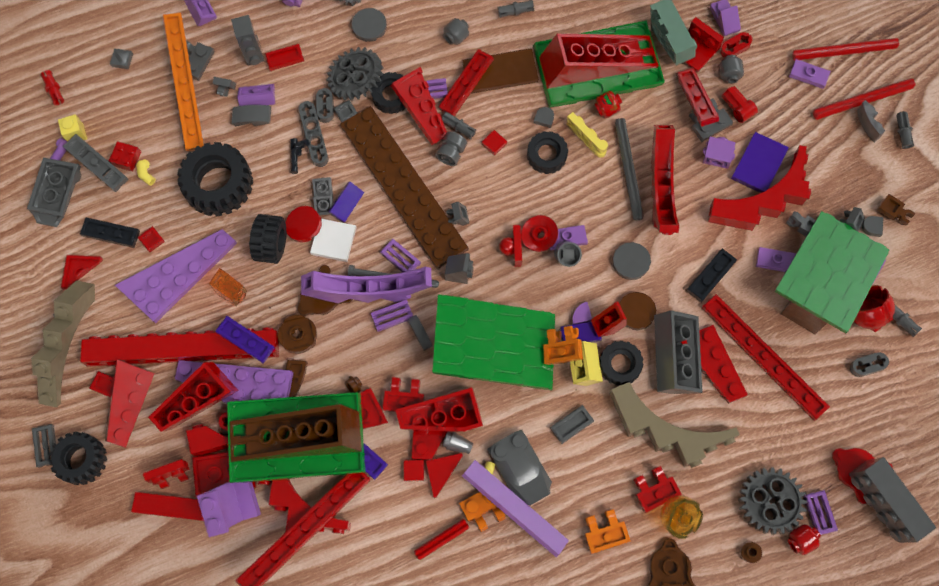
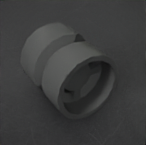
M447 132L442 140V145L439 146L435 154L436 158L446 165L456 166L461 157L459 153H463L468 144L467 140L458 133Z
M562 241L555 247L554 257L563 266L572 267L579 263L582 252L577 244L570 241Z

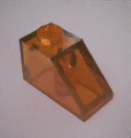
M219 268L209 282V285L219 297L236 307L246 297L247 290L221 268Z

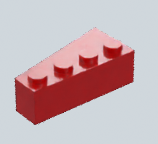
M204 362L148 418L160 432L172 430L239 390L214 362Z

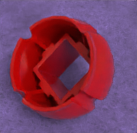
M872 285L854 323L876 333L892 321L895 312V302L886 288L882 289L879 285Z

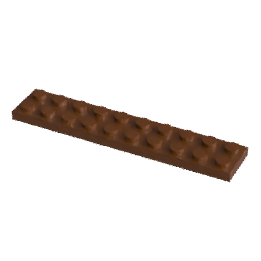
M372 106L340 123L341 128L436 269L447 264L449 256L463 254L469 250V247L454 225L448 222L449 218Z

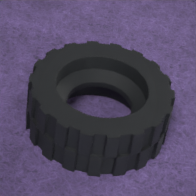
M397 72L383 73L382 76H379L381 82H376L378 87L371 88L374 105L383 113H399L406 108L399 97L396 100L390 101L386 100L382 93L387 86L402 78L403 75L397 74Z
M543 131L531 138L527 148V159L535 171L553 174L561 170L567 161V143L558 133ZM543 145H551L556 149V157L549 161L543 160L538 154L539 149Z
M615 341L611 345H607L599 359L603 378L616 386L629 382L633 383L639 377L644 365L641 351L637 349V346L630 344L628 341ZM618 354L626 355L631 362L630 369L623 373L615 371L611 364L613 357Z

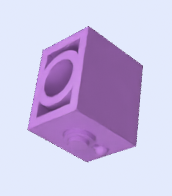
M710 136L706 142V147L703 149V163L728 169L731 161L735 158L736 142L729 141L724 137L715 138Z

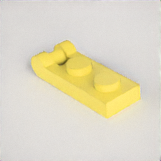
M573 112L568 115L566 125L596 156L604 157L608 148L607 141L600 140L596 132L591 128L589 129L580 116H576Z

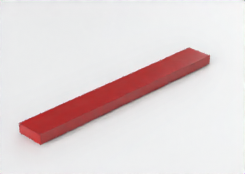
M717 294L702 306V309L814 421L830 407Z
M365 473L346 474L236 579V583L239 586H263L370 482V477Z

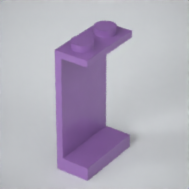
M227 482L197 496L209 537L229 532V527L243 520L261 515L252 482Z

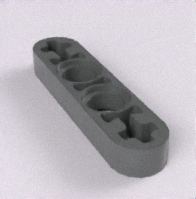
M305 101L300 104L299 113L306 139L310 142L308 148L314 165L323 167L328 163L329 157L317 112L312 102ZM306 108H309L311 117H307ZM313 122L316 124L313 130L307 129L309 123ZM314 138L321 140L319 145L316 146L312 145L311 141ZM320 150L322 156L321 161L318 160V155L316 151Z

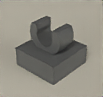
M219 77L213 78L212 84L218 86L217 94L220 96L228 97L229 89L235 90L236 82Z
M460 202L452 203V209L446 212L448 215H454V217L448 220V222L453 225L459 223L462 226L470 224L466 206Z
M854 207L852 212L844 211L845 217L848 219H840V222L848 224L852 229L859 232L865 220L862 209Z

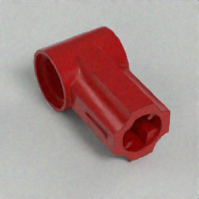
M735 86L728 88L722 94V98L731 107L733 115L738 122L743 123L758 113L756 104L752 100H747Z

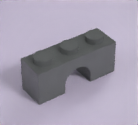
M246 15L231 19L236 40L247 65H257L260 62H264L261 44L257 34H255L250 16Z

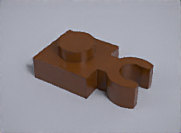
M891 194L886 196L877 211L891 220H894L896 217L899 218L900 223L905 226L910 222L905 216L912 218L915 215L912 210L903 209L905 203Z

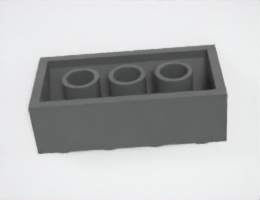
M672 310L654 315L657 392L668 394L703 393L699 316ZM686 340H687V344H682V343H681L682 341H686Z

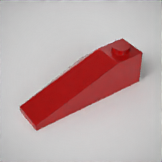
M472 387L396 409L400 429L465 432L483 426L480 409Z

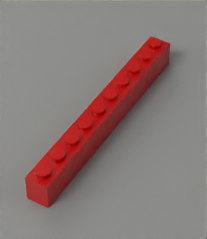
M270 327L262 328L259 331L247 328L275 347L268 358L279 357V339L276 330ZM208 330L200 334L188 331L180 335L169 332L166 335L160 336L155 333H149L147 336L141 337L136 334H130L127 337L121 338L117 335H110L108 338L91 336L89 339H82L80 362L87 367L113 366L116 360L133 365L179 362V360L212 361L252 359L254 357L215 331Z

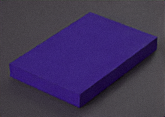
M755 132L731 179L763 193L769 189L789 147Z

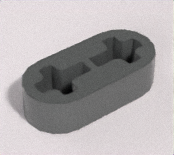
M327 88L320 89L316 94L317 116L323 123H328L334 118V99L332 92ZM324 95H327L326 103H324L322 99ZM324 109H327V116H323Z
M417 315L408 318V322L423 350L425 351L433 347Z
M881 352L867 355L853 361L850 365V371L856 377H864L881 372L888 367L889 358ZM877 359L882 360L883 362L881 365H872V363ZM858 365H867V367L864 368L862 371L861 369L857 370L856 366Z

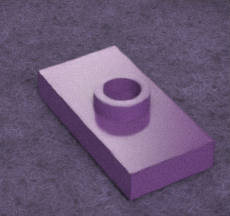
M796 59L789 77L824 89L831 71Z
M580 225L558 229L557 241L550 250H554L557 244L562 241H570L578 246L587 245L585 226Z
M759 247L756 267L786 272L796 253Z

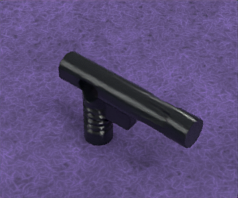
M297 138L290 139L291 174H298V157L302 155V148L310 145L308 139L298 142Z

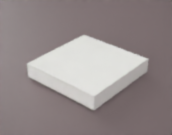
M322 219L320 232L313 240L310 251L311 255L348 262L356 225Z

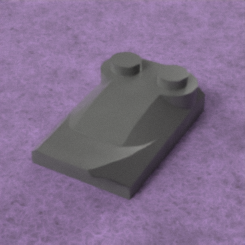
M43 157L27 210L32 213L38 224L58 227L65 216L75 184L81 179V166L79 164Z
M522 430L510 434L487 449L508 488L527 505L531 506L550 495L552 481Z

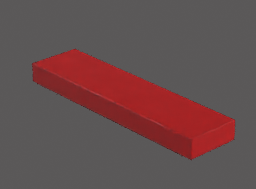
M478 49L438 108L455 117L493 62V56Z
M690 68L677 72L676 77L701 127L719 122V116L695 69Z
M135 492L132 513L204 521L198 499Z

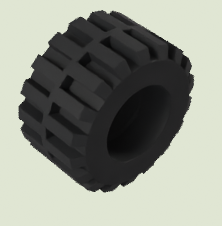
M258 214L252 224L249 241L250 254L253 261L278 264L281 260L287 234L286 223L282 216Z
M83 432L65 434L66 438L60 437L58 439L59 443H54L52 446L55 448L54 451H50L49 454L52 457L49 460V464L53 466L50 469L53 473H56L55 476L74 485H86L87 481H95V476H101L100 470H105L106 467L103 463L107 462V457L104 456L107 452L105 448H102L104 445L98 439ZM85 448V462L79 468L72 469V455L77 450Z

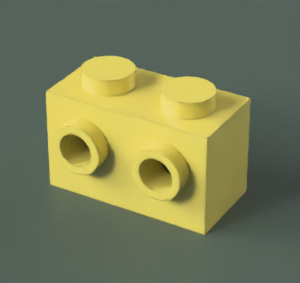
M582 341L583 359L570 361L573 384L589 386L603 382L597 343Z

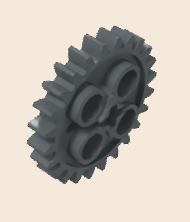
M357 47L356 51L351 48L350 53L344 51V56L338 55L339 60H333L335 65L329 66L331 71L327 72L329 76L327 78L328 86L334 95H337L339 99L342 97L345 101L348 97L353 101L355 96L359 100L362 94L366 97L367 91L372 93L371 88L378 87L376 82H381L379 76L383 75L381 70L384 69L378 55L373 53L371 49L367 50L366 47L362 51L359 47Z
M774 467L769 468L768 472L765 468H762L761 474L758 471L753 472L754 477L751 475L747 477L750 483H742L746 489L739 491V493L744 495V497L738 499V501L744 503L739 509L746 510L743 518L750 517L751 519L748 524L750 525L755 522V530L763 527L764 534L769 529L771 535H775L777 530L780 535L784 534V528L788 532L792 531L791 525L797 527L799 525L797 520L804 519L800 513L807 511L802 507L807 501L801 499L806 492H799L802 484L795 485L794 483L797 478L795 477L790 480V472L782 475L781 468L776 473ZM773 482L779 485V492L772 489ZM755 491L762 494V502L755 499ZM775 498L776 502L770 504L769 500ZM784 500L790 503V511L783 507ZM766 510H770L773 513V520L766 518Z

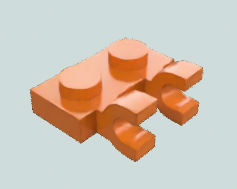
M573 326L564 327L566 341H561V331H556L555 329L547 330L548 344L543 345L544 364L552 365L583 359L582 340L576 339L579 335L578 328H573Z
M481 492L459 503L468 522L475 520L481 532L488 529L482 517L483 514L493 510L498 522L506 519L504 512Z
M614 509L604 512L609 526L601 529L598 528L595 515L585 518L590 532L585 533V537L591 554L631 542L625 522L618 523Z

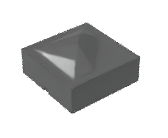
M114 49L110 65L116 68L129 69L133 57L132 51Z

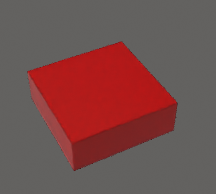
M493 130L482 141V145L495 156L507 145V140Z
M153 226L138 237L150 253L165 242Z
M404 460V482L424 481V460Z

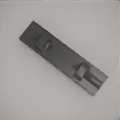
M77 134L63 146L65 150L115 193L129 180Z

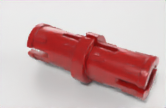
M45 70L47 76L42 72L41 77L45 83L46 92L49 93L53 105H60L59 100L63 104L65 100L61 95L59 84L55 81L52 71Z

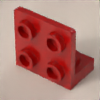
M695 17L691 21L688 30L691 38L697 44L695 57L684 63L694 68L696 72H699L721 48L724 37Z

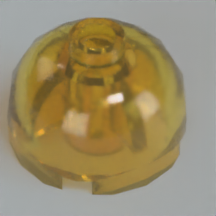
M687 496L669 498L661 508L660 517L662 525L672 536L678 539L688 538L689 536L687 535L691 532L695 533L702 523L703 511L700 510V504Z

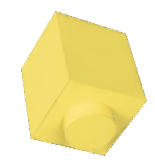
M76 114L58 119L61 135L67 142L75 134L83 140H87L84 124Z

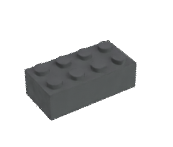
M884 457L866 460L849 473V476L852 478V484L863 492L864 500L875 509L878 519L883 524H886L890 530L891 537L899 543H917L937 528Z

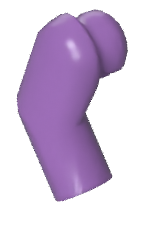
M59 138L56 141L57 148L50 159L61 160L67 151L63 147L67 143L66 140Z

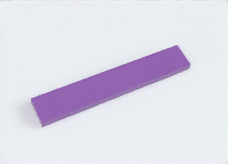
M476 460L462 475L463 478L555 557L561 553L569 540Z

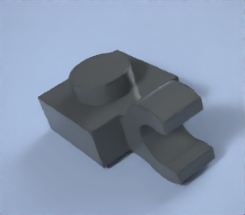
M794 211L786 223L791 227H799L797 231L806 237L816 220L810 216L804 218Z

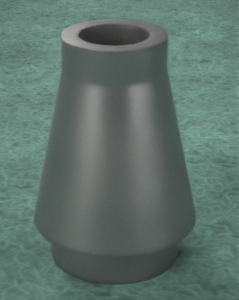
M448 431L442 446L446 447V450L470 454L473 442L468 441L454 431Z

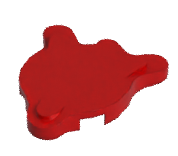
M838 448L834 450L832 458L837 466L838 478L855 492L860 504H867L864 500L863 492L852 484V478L849 476V473L866 460L875 458L872 454L860 448L846 450Z

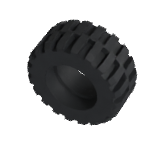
M209 142L204 143L203 147H195V151L189 152L186 155L187 159L181 161L182 169L179 168L177 173L179 176L177 179L183 196L196 211L204 212L208 216H212V213L215 216H222V213L225 212L228 215L232 213L231 210L235 208L238 210L241 207L240 204L248 200L247 194H251V185L253 184L252 172L244 156L241 155L239 150L232 148L229 144L225 143L222 146L221 142H214V145H211ZM216 168L231 170V177L222 188L214 191H206L200 188L203 177L209 171Z

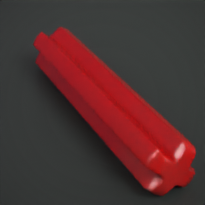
M462 519L415 549L414 554L417 559L425 558L469 529L468 523L465 519Z

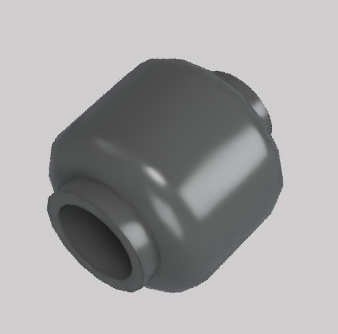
M452 19L443 29L444 39L450 45L461 44L469 36L468 23L463 19Z
M726 56L719 63L720 77L723 81L734 84L744 76L743 61L737 56Z

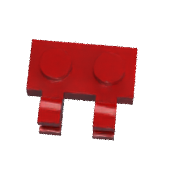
M392 377L391 391L385 390L383 411L396 412V409L423 402L425 395L419 394L420 380L412 379L411 391L407 393L399 392L401 379Z
M180 459L144 472L143 476L146 482L153 485L158 484L161 489L170 487L169 482L166 480L168 477H178L180 482L189 480L185 471L190 469L188 462Z
M661 466L651 470L653 476L658 481L657 484L651 487L647 485L643 475L633 479L640 490L635 495L644 513L682 495L673 476L666 478Z

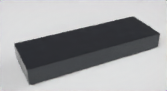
M86 217L80 235L86 238L135 248L140 230Z
M722 248L689 286L687 292L702 303L736 263L737 259Z

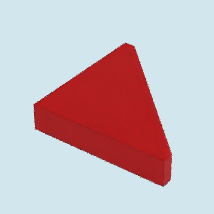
M66 255L61 288L63 290L68 289L76 280L78 281L100 264L103 258L101 256Z
M462 453L426 461L434 498L438 497L463 457Z

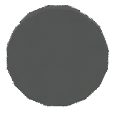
M365 8L354 15L352 29L360 40L372 42L385 34L387 21L380 10Z
M634 242L625 243L619 246L614 253L612 260L613 268L622 278L636 280L648 272L651 257L648 250L641 244Z

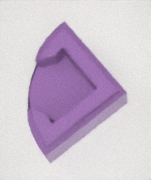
M584 302L576 308L572 319L573 325L591 322L592 317L588 302Z

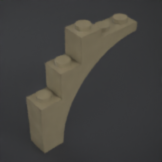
M76 280L54 300L55 318L43 328L44 346L31 358L32 375L37 376L39 404L58 407L61 404V385L66 357L82 317L95 301V284Z
M630 382L611 389L609 393L628 437L632 435L635 438L644 435L645 430H647L655 451L662 450L664 453L674 449L673 445H675L684 467L690 465L691 468L701 465V460L706 457L704 450L706 453H710L717 449V445L722 443L724 446L736 442L735 438L740 435L737 427L726 431L705 433L674 426L648 409L637 396Z

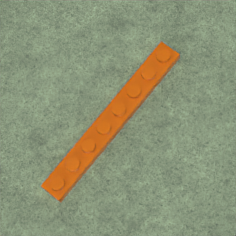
M181 13L163 14L186 152L195 151V147H203L204 144Z

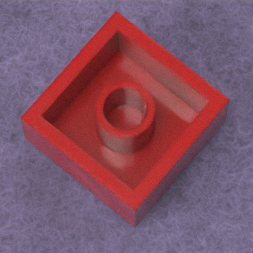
M117 141L109 162L115 167L133 172L141 151L136 146Z

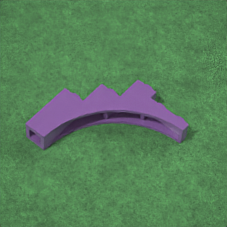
M426 266L408 272L382 276H342L317 271L301 276V295L334 303H340L348 299L370 303L380 298L398 303L411 298L413 293L432 287L431 268Z

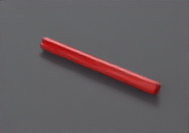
M898 38L798 49L793 51L792 58L795 61L796 59L805 60L897 49L899 40Z
M913 78L903 80L814 109L812 114L814 119L818 120L858 107L865 100L870 103L913 89L916 83Z

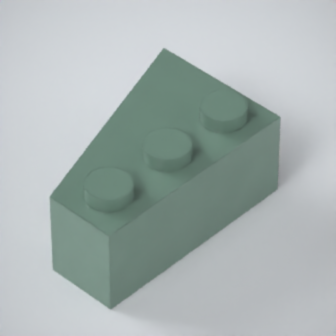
M661 0L650 5L651 30L674 64L679 65L694 58L697 44L691 38L672 0Z

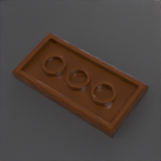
M532 48L491 55L494 58L493 62L471 94L539 82ZM472 58L462 60L463 69H465Z

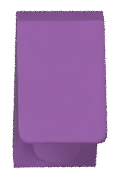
M721 0L710 5L709 8L723 36L741 30L737 5L731 7L728 0Z

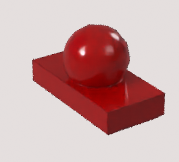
M513 225V238H503L499 243L501 253L507 256L514 254L515 267H521L520 225Z

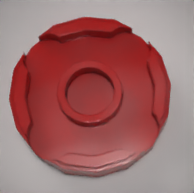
M299 206L292 210L286 219L287 234L296 242H309L312 240L311 238L317 236L320 232L322 219L312 207Z

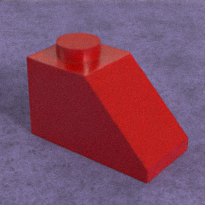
M615 302L592 318L591 322L598 337L613 335L624 328L627 319L619 302Z
M196 425L192 427V430L186 431L190 453L195 457L229 448L228 438L207 426Z

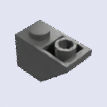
M469 253L448 257L445 281L468 284V280L473 277L474 271L473 261L470 260Z

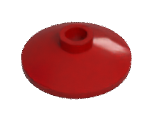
M534 216L527 220L522 227V241L532 251H546L556 243L558 227L554 220L548 216ZM540 233H544L542 238H538Z

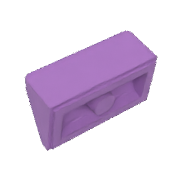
M184 0L197 26H202L217 18L208 0Z
M274 84L239 87L237 95L239 106L274 105Z

